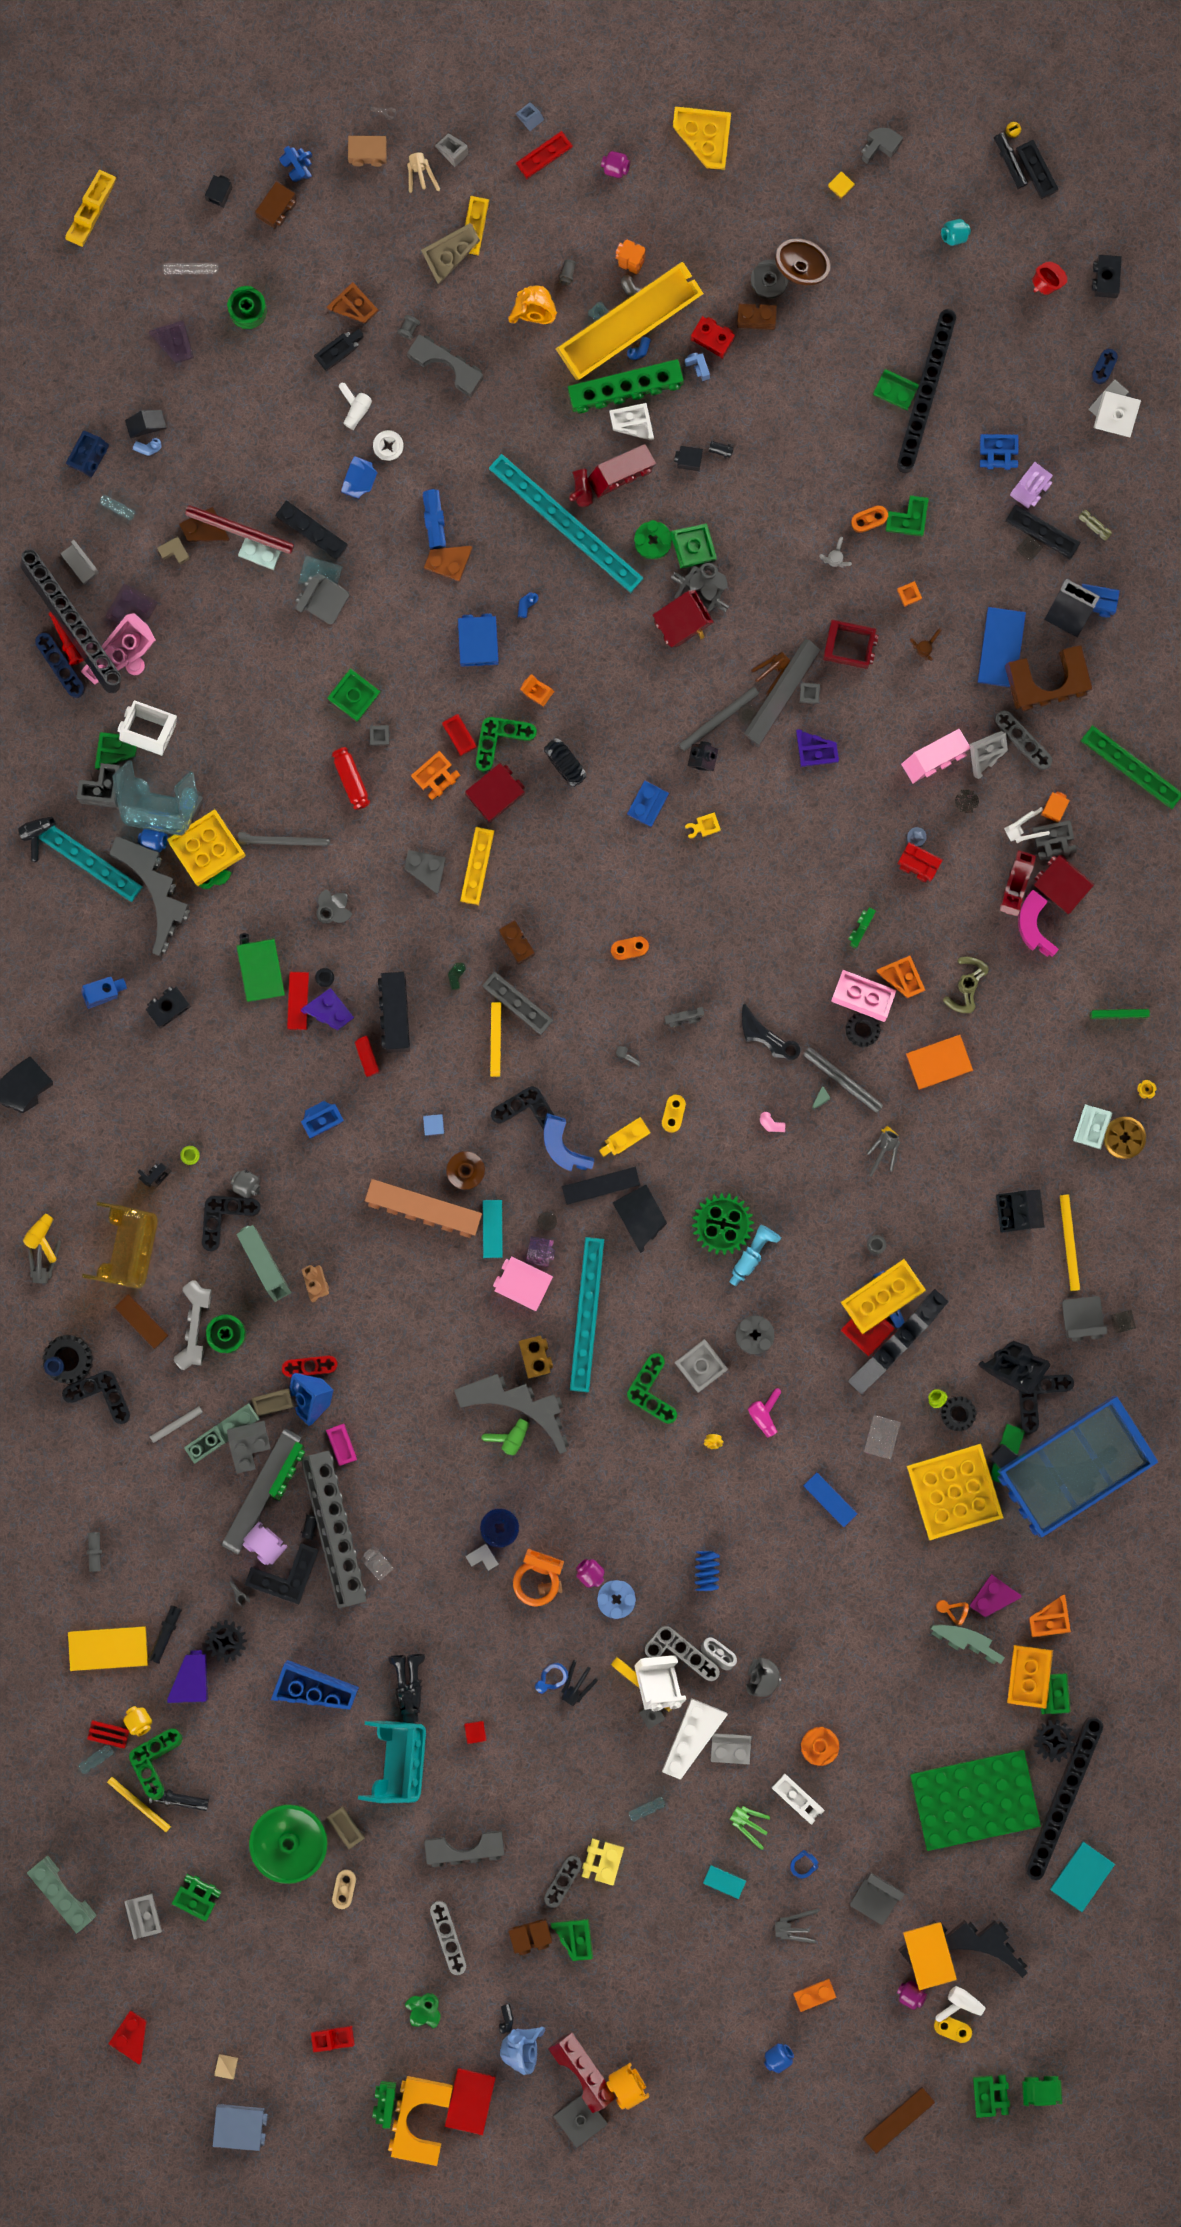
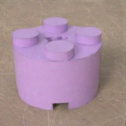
M258 1522L243 1539L245 1542L242 1545L250 1552H256L258 1554L257 1558L263 1564H273L288 1546L285 1544L281 1545L283 1541L269 1528H261L263 1524Z

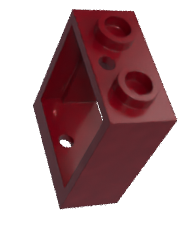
M831 620L823 660L868 669L869 664L873 665L875 653H872V648L877 646L879 635L875 634L876 629ZM837 629L869 636L864 661L832 655Z

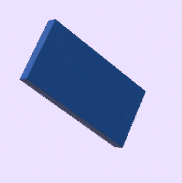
M988 607L977 683L1010 687L1005 665L1008 662L1020 659L1026 612Z

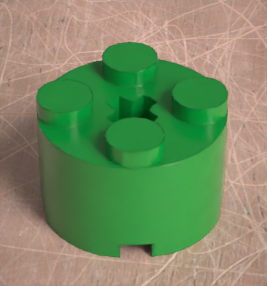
M251 286L238 287L228 299V311L236 326L243 329H253L264 322L267 315V306L263 295ZM246 305H249V310H245Z
M219 1315L209 1322L206 1329V1338L210 1347L215 1351L233 1353L243 1346L246 1340V1329L242 1321L237 1317ZM229 1329V1334L231 1335L230 1338L226 1337L225 1339H223L222 1337L224 1336V1334L222 1333V1331H227Z
M1035 2076L1024 2077L1025 2081H1022L1023 2106H1029V2102L1030 2105L1034 2106L1056 2105V2101L1057 2104H1063L1061 2080H1058V2076H1044V2080H1039V2077Z

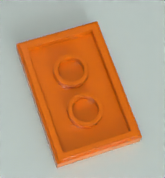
M961 1035L906 1053L918 1090L973 1071Z

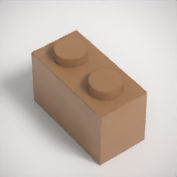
M348 136L349 163H352L353 166H363L365 163L376 167L387 164L386 136Z

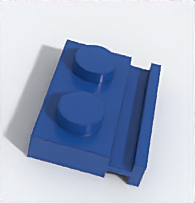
M644 781L627 815L652 827L669 793Z

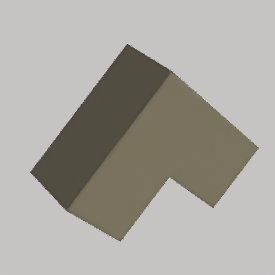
M178 537L157 548L163 560L175 555L180 565L190 560Z

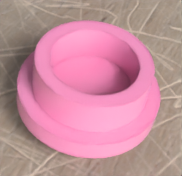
M139 657L125 667L129 674L139 675L144 671L145 664Z

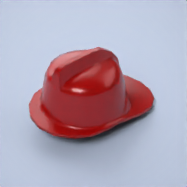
M1053 262L1043 263L1037 267L1036 273L1032 278L1035 286L1033 292L1039 291L1049 295L1060 289L1067 283L1065 271Z

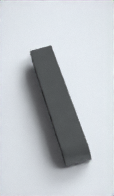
M286 1428L283 1430L221 1546L239 1555L242 1550V1544L245 1542L243 1539L259 1519L261 1511H263L270 1498L269 1491L295 1442L300 1443L301 1436Z

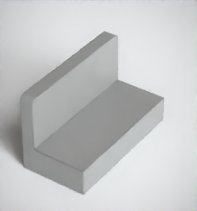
M72 540V545L63 551L61 556L82 583L86 584L98 575L99 572L75 540Z

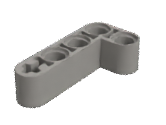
M661 1626L645 1646V1653L649 1658L660 1657L668 1648L706 1680L714 1681L719 1677L720 1671L718 1666L669 1626ZM667 1629L671 1632V1637L668 1640H663L660 1637L662 1630ZM678 1642L686 1644L684 1652H677L675 1650V1645ZM654 1644L659 1647V1652L656 1655L648 1653L650 1645ZM694 1654H698L701 1657V1662L697 1665L690 1662V1658ZM705 1660L708 1662L705 1665L709 1669H711L712 1667L715 1668L714 1676H706L707 1671L704 1668H702L701 1671L699 1670V1668L703 1666Z

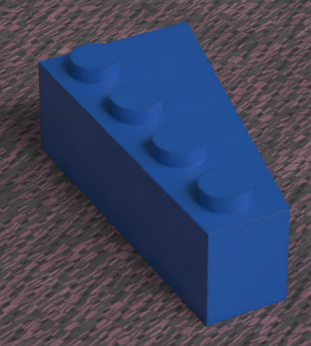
M287 1660L284 1663L271 1700L350 1710L359 1687Z

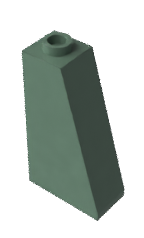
M254 1225L242 1228L236 1235L267 1293L274 1302L291 1294L292 1292Z

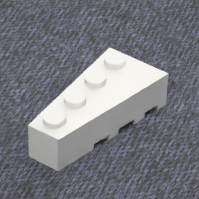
M691 1698L662 1772L681 1780L726 1718L727 1712Z

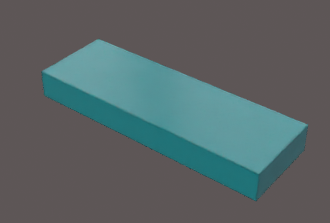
M483 1200V1258H503L502 1200Z

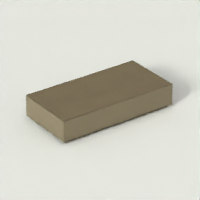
M289 1388L251 1398L258 1417L294 1407Z
M343 1806L327 1817L348 1849H351L365 1839Z

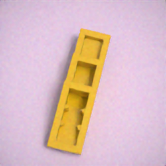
M102 170L98 171L74 216V222L66 234V240L83 247L114 186L115 176Z

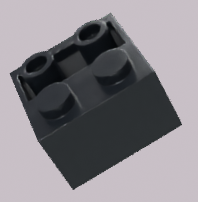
M1040 1189L996 1195L1000 1233L1045 1228Z

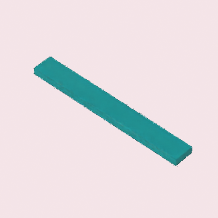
M585 1237L570 1383L571 1391L589 1392L604 1239Z

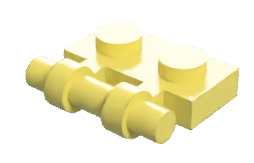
M592 1838L591 1845H588L586 1862L582 1866V1869H584L582 1877L589 1879L592 1871L596 1872L595 1881L614 1885L624 1847L605 1842L604 1848L600 1849L598 1848L599 1840ZM596 1854L601 1855L599 1866L593 1865Z

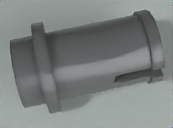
M570 259L564 261L562 274L559 275V282L561 284L570 285L573 282L572 276L576 266L575 261Z

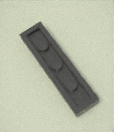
M495 971L482 985L484 989L540 1035L553 1022L548 1015Z

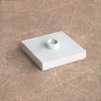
M1104 391L1093 428L1131 437L1141 400Z

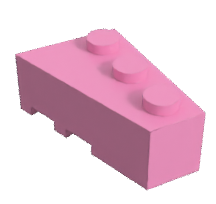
M960 729L916 751L901 765L911 782L915 783L925 776L928 778L935 774L939 768L945 769L952 764L951 761L955 759L959 761L966 757V752L970 749V746Z

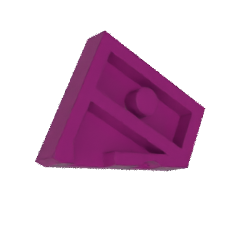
M991 1574L969 1606L982 1616L987 1617L1015 1602L1022 1596Z

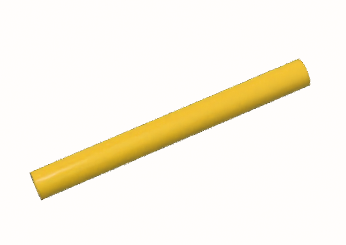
M1068 1194L1060 1195L1070 1290L1076 1291L1080 1290Z

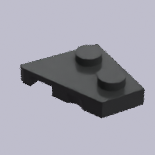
M703 1007L693 1011L667 1015L664 1017L665 1024L673 1028L681 1026V1022L689 1021V1024L698 1023L700 1018L704 1017Z

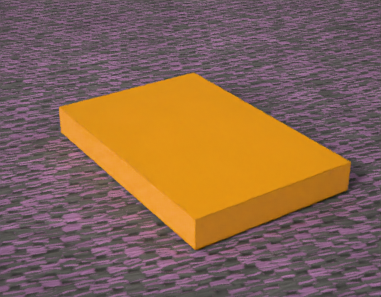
M1014 1645L1007 1703L1047 1708L1053 1650Z
M941 1922L903 1932L919 1990L957 1980Z

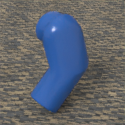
M642 337L639 347L629 348L627 350L629 359L638 360L645 357L651 339Z
M530 592L519 600L518 617L527 618L528 608L538 602L539 597L536 593Z

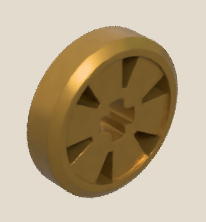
M1116 1118L1107 1127L1103 1141L1104 1146L1112 1156L1119 1159H1130L1143 1150L1146 1143L1145 1130L1141 1123L1134 1118ZM1124 1133H1127V1136L1130 1137L1126 1143H1122L1123 1140H1120V1136Z

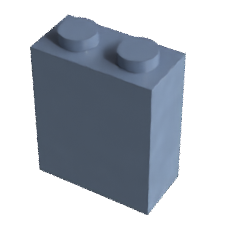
M218 2104L216 2107L213 2147L260 2151L261 2145H265L266 2134L262 2133L263 2126L267 2125L268 2114H264L265 2108Z

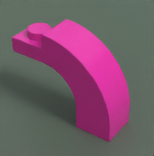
M1032 890L1024 900L1019 912V931L1023 941L1032 951L1038 945L1040 947L1039 951L1047 957L1049 955L1053 957L1059 949L1044 938L1037 927L1038 914L1048 901Z

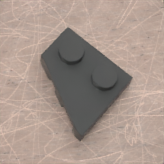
M408 850L404 869L434 893L438 894L446 857Z

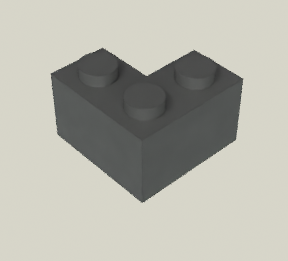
M101 763L98 782L79 780L77 800L81 804L118 808L124 773L120 765Z
M265 1421L227 1430L237 1474L255 1470L253 1453L271 1449Z

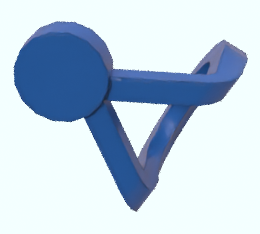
M550 1664L541 1673V1681L535 1684L536 1690L543 1694L547 1689L561 1687L568 1680V1671L562 1664ZM552 1668H558L562 1671L563 1680L555 1685L545 1684L546 1674Z
M803 1850L793 1858L790 1869L794 1876L807 1878L818 1868L817 1864L819 1862L812 1854H808ZM803 1856H807L813 1863V1867L806 1874H798L794 1868L795 1862Z

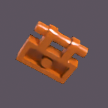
M438 751L416 770L411 777L423 791L428 786L432 788L428 797L433 800L437 796L440 797L449 785L455 784V780L461 775L457 770L450 775L447 770L452 764ZM443 775L445 780L437 786L434 781Z

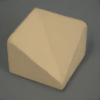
M219 2054L214 2076L234 2079L238 2058Z

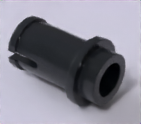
M712 440L708 452L724 456L727 459V457L731 458L734 447H731V444L725 445Z
M306 1515L303 1531L300 1532L302 1533V1538L313 1540V1536H316L314 1534L317 1524L315 1516Z

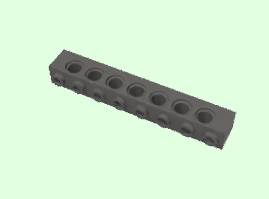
M329 1451L305 1456L301 1462L337 1607L343 1608L366 1602V1590L362 1585V1574L358 1568L357 1553L353 1548L352 1534L348 1528L347 1514L342 1504L343 1497L339 1492L338 1477L333 1468V1458ZM320 1469L323 1471V1476L319 1473ZM324 1488L328 1491L327 1495L324 1493ZM329 1506L332 1508V1514L329 1512ZM334 1525H335L336 1528H337V1532H336V1533L334 1532V1529H333ZM339 1544H340L341 1547H342L341 1552H340L339 1549H338V1545H339ZM343 1563L346 1564V1571L343 1569ZM348 1581L351 1584V1589L348 1588Z

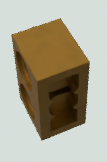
M540 1335L519 1341L528 1379L551 1373L550 1369L553 1368L551 1357L547 1358L545 1350H548L546 1338L542 1339ZM531 1342L539 1343L540 1349L538 1352L532 1353L529 1351V1344ZM537 1360H541L545 1364L544 1369L540 1372L533 1368V1364Z

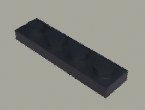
M287 500L275 515L279 520L336 560H338L348 546L346 542Z

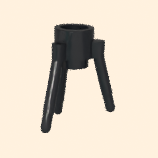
M576 1660L572 1662L568 1680L561 1691L564 1693L561 1699L572 1706L576 1702L580 1703L583 1696L598 1682V1679L595 1678L582 1692L578 1690L591 1670V1667H587L576 1686L568 1688L575 1669Z

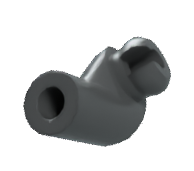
M626 274L621 279V286L627 295L632 296L642 288L635 287L632 276Z

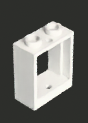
M134 700L132 706H128L126 709L125 721H121L119 724V740L162 756L176 727L177 716ZM136 716L164 726L158 740L129 731Z

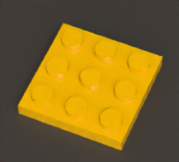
M215 809L167 839V842L196 886L201 885L246 856Z

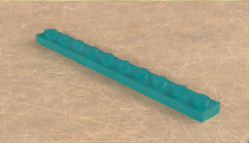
M501 454L489 467L491 472L630 593L644 580L639 573L504 455Z

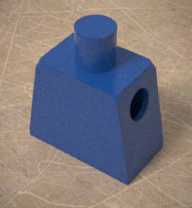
M108 977L83 985L81 993L87 1008L90 1009L116 999L118 996L117 992L127 989L123 978L113 981L112 977ZM108 988L110 992H104L102 989Z

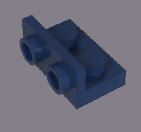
M83 430L66 464L83 472L88 477H92L103 456L106 454L109 444L102 438Z

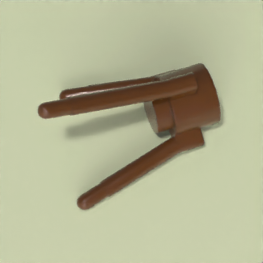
M941 628L935 632L929 641L924 640L917 644L913 638L910 639L913 648L925 660L933 661V657L929 655L932 652L933 642L942 631Z
M780 652L778 655L774 654L770 659L751 669V672H755L770 663L772 665L755 680L756 682H759L774 669L777 672L781 670L766 695L770 694L790 663L789 658L783 652Z

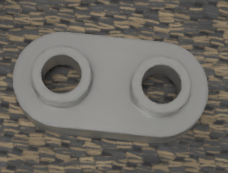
M707 1638L702 1643V1653L723 1670H731L737 1663L735 1654L716 1639Z

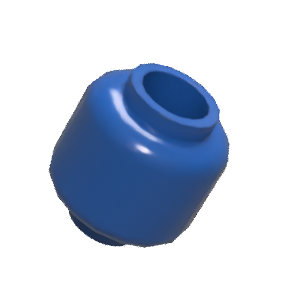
M146 827L138 835V843L141 846L156 852H161L168 843V836L161 828Z
M779 2043L765 2052L766 2060L764 2064L769 2071L773 2070L776 2073H781L793 2064L794 2054L789 2046Z

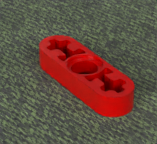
M333 1356L287 1360L282 1365V1372L285 1376L292 1377V1374L286 1371L285 1367H288L289 1363H292V1366H299L298 1362L302 1361L301 1370L303 1373L301 1374L303 1375L332 1373L337 1369L338 1362ZM321 1359L320 1363H326L327 1359H330L331 1362H334V1366H331V1370H328L327 1367H321L322 1371L318 1372L319 1364L317 1360ZM307 1361L315 1363L314 1371L307 1372L304 1365ZM293 1370V1374H299V1370Z

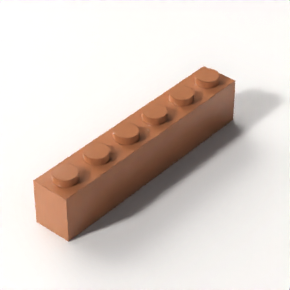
M374 1179L371 1180L365 1202L369 1203L368 1207L378 1210L380 1207L387 1208V1213L397 1215L400 1212L405 1214L407 1219L416 1221V1218L424 1220L423 1224L432 1227L438 1224L442 1226V1230L453 1232V1229L461 1231V1236L471 1238V1235L476 1236L482 1213Z

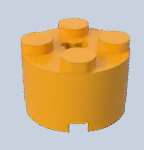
M631 2063L610 2074L609 2081L606 2082L609 2090L615 2092L618 2097L616 2101L622 2110L624 2108L629 2110L649 2098V2093L645 2094L643 2090L646 2088L645 2083L636 2069L631 2070Z

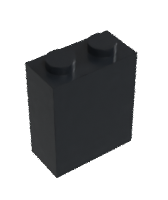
M1066 579L1044 620L1078 638L1100 596Z

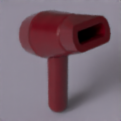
M587 469L573 471L575 492L569 495V500L572 502L576 500L578 506L587 507L593 503L592 490L587 479Z

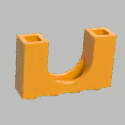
M407 2076L406 2081L402 2080L400 2092L403 2093V2098L398 2100L396 2112H400L398 2120L394 2119L392 2131L396 2132L395 2138L390 2139L388 2151H392L391 2157L437 2166L441 2143L415 2137L408 2129L407 2115L412 2108L424 2103L449 2108L453 2085Z

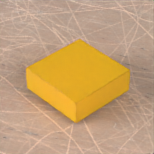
M842 171L828 184V187L841 199L855 186Z

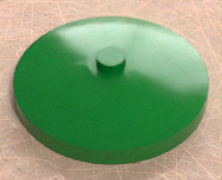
M293 1804L279 1805L266 1811L256 1821L249 1840L250 1855L257 1869L270 1880L284 1884L301 1882L312 1876L323 1863L327 1852V1834L322 1822L310 1810Z

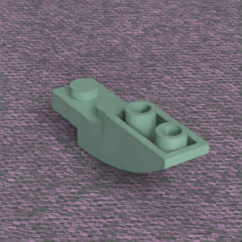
M247 1404L191 1442L184 1449L195 1464L228 1442V1429L253 1424L260 1419L250 1404Z
M944 1624L930 1626V1629L933 1630L932 1635L940 1640L943 1637L949 1640L948 1645L957 1651L959 1647L964 1650L967 1644H970V1650L977 1654L981 1651L986 1655L985 1659L994 1665L996 1662L1001 1664L1005 1658L989 1648L992 1642L991 1639L973 1630Z

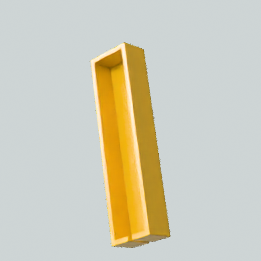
M683 262L678 263L555 348L576 380L590 373L704 294L695 280L687 282L686 279L692 277Z

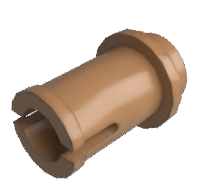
M559 1581V1589L557 1593H562L561 1581ZM541 1582V1584H538L539 1596L544 1597L549 1593L552 1582Z

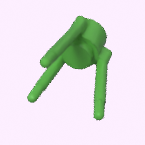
M737 1806L730 1818L733 1821L732 1825L742 1831L755 1845L763 1850L764 1847L743 1826L746 1823L767 1835V1831L748 1820L749 1815L747 1813L768 1820L770 1816L750 1810L744 1806L742 1808Z

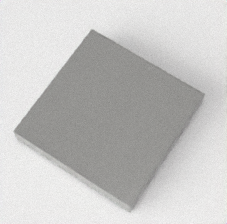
M705 1339L675 1362L697 1393L728 1370Z

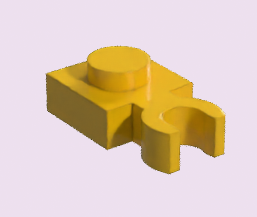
M715 812L697 818L698 824L688 823L685 825V829H694V833L688 835V838H694L700 832L702 837L721 831Z

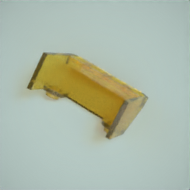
M97 1202V1206L110 1208L109 1221L112 1225L118 1226L111 1264H101L98 1268L97 1276L82 1274V1278L137 1289L142 1288L147 1278L158 1223L157 1216L151 1212Z

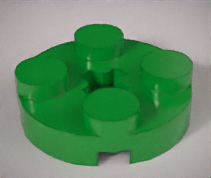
M655 520L642 524L635 533V548L646 559L664 557L671 548L672 537L670 530L663 523ZM650 536L657 537L656 541L658 543L656 545L654 543H652L651 545L648 543L650 541Z

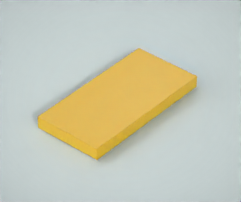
M903 1259L847 1297L841 1304L860 1332L864 1334L920 1296L926 1289L905 1259Z
M146 1626L68 1632L70 1671L148 1666Z

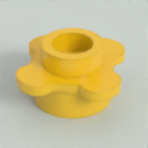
M716 1434L706 1435L704 1445L709 1449H718L723 1446L722 1437Z

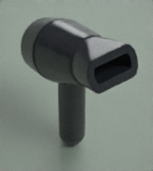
M52 816L27 822L18 828L19 835L23 841L31 840L32 862L39 860V835L56 825Z

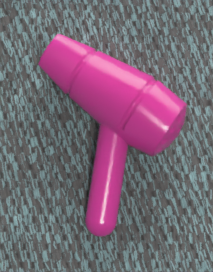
M778 1388L774 1389L765 1406L761 1401H756L748 1408L750 1416L767 1438L777 1433L769 1412L781 1394V1390Z

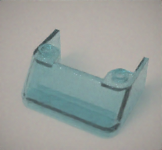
M129 760L112 776L120 816L126 825L175 835H183L189 829L198 801L193 772L190 771L174 786L176 797L150 793L148 783L141 778L135 777L132 761Z

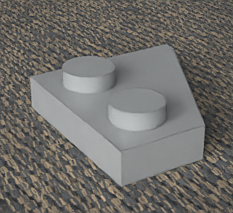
M1000 731L970 744L975 778H981L983 776L981 773L988 766L992 767L997 759L1008 751L1006 733Z

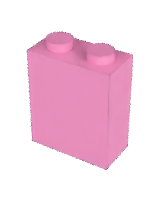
M512 1256L510 1260L506 1258L501 1268L504 1270L502 1277L498 1276L493 1285L496 1287L495 1292L537 1311L553 1276Z

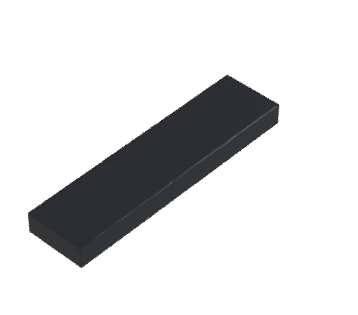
M1016 504L1005 521L1069 559L1073 557L1081 543Z
M635 1166L561 1187L566 1205L640 1186L641 1184Z

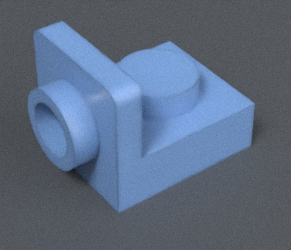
M703 353L688 355L685 359V366L697 363L694 366L697 377L701 376L702 381L710 379V373Z

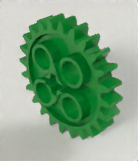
M720 1193V1198L718 1199L713 1194L712 1201L705 1198L707 1204L700 1203L699 1205L702 1210L696 1209L695 1212L699 1215L692 1217V1219L697 1221V1223L692 1225V1227L697 1228L693 1235L699 1234L700 1236L696 1241L703 1240L702 1248L708 1245V1252L715 1249L716 1255L720 1250H722L723 1255H726L727 1250L733 1254V1248L740 1251L739 1244L741 1243L746 1246L747 1244L744 1239H751L747 1233L754 1231L752 1228H749V1225L754 1224V1222L748 1219L753 1214L746 1213L750 1207L743 1208L742 1206L745 1201L738 1203V1196L732 1200L731 1194L724 1198L723 1193ZM719 1208L721 1211L720 1217L713 1218L710 1214L711 1209ZM731 1212L739 1214L740 1219L738 1222H732L729 1219ZM710 1219L721 1222L722 1219H725L727 1224L740 1226V1229L731 1227L720 1229V1225L707 1223L706 1220ZM710 1226L715 1227L717 1230V1234L714 1237H710L706 1233V1229ZM729 1230L734 1231L736 1234V1238L733 1241H728L725 1238V1233Z

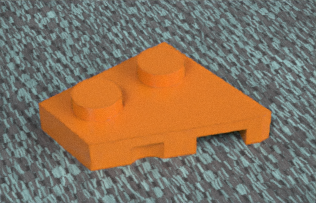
M911 956L876 970L883 979L907 999L925 991Z
M1065 1595L1060 1596L1029 1618L1032 1638L1071 1632Z

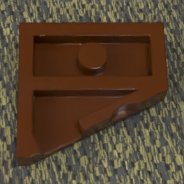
M213 507L205 510L217 515ZM189 518L179 524L188 542L230 540L225 530L194 518Z

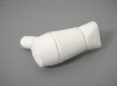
M340 383L339 388L351 405L348 416L343 424L354 430L358 422L368 411L372 400L363 393H359L355 398L347 385Z
M955 1986L948 1995V2000L953 2004L937 2014L936 2020L941 2022L960 2008L981 2016L985 2007L966 1990Z

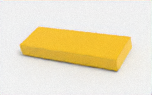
M470 196L465 226L472 223L480 242L468 254L479 255L489 199Z

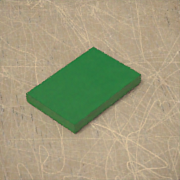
M275 938L237 945L247 1002L284 996L285 992Z

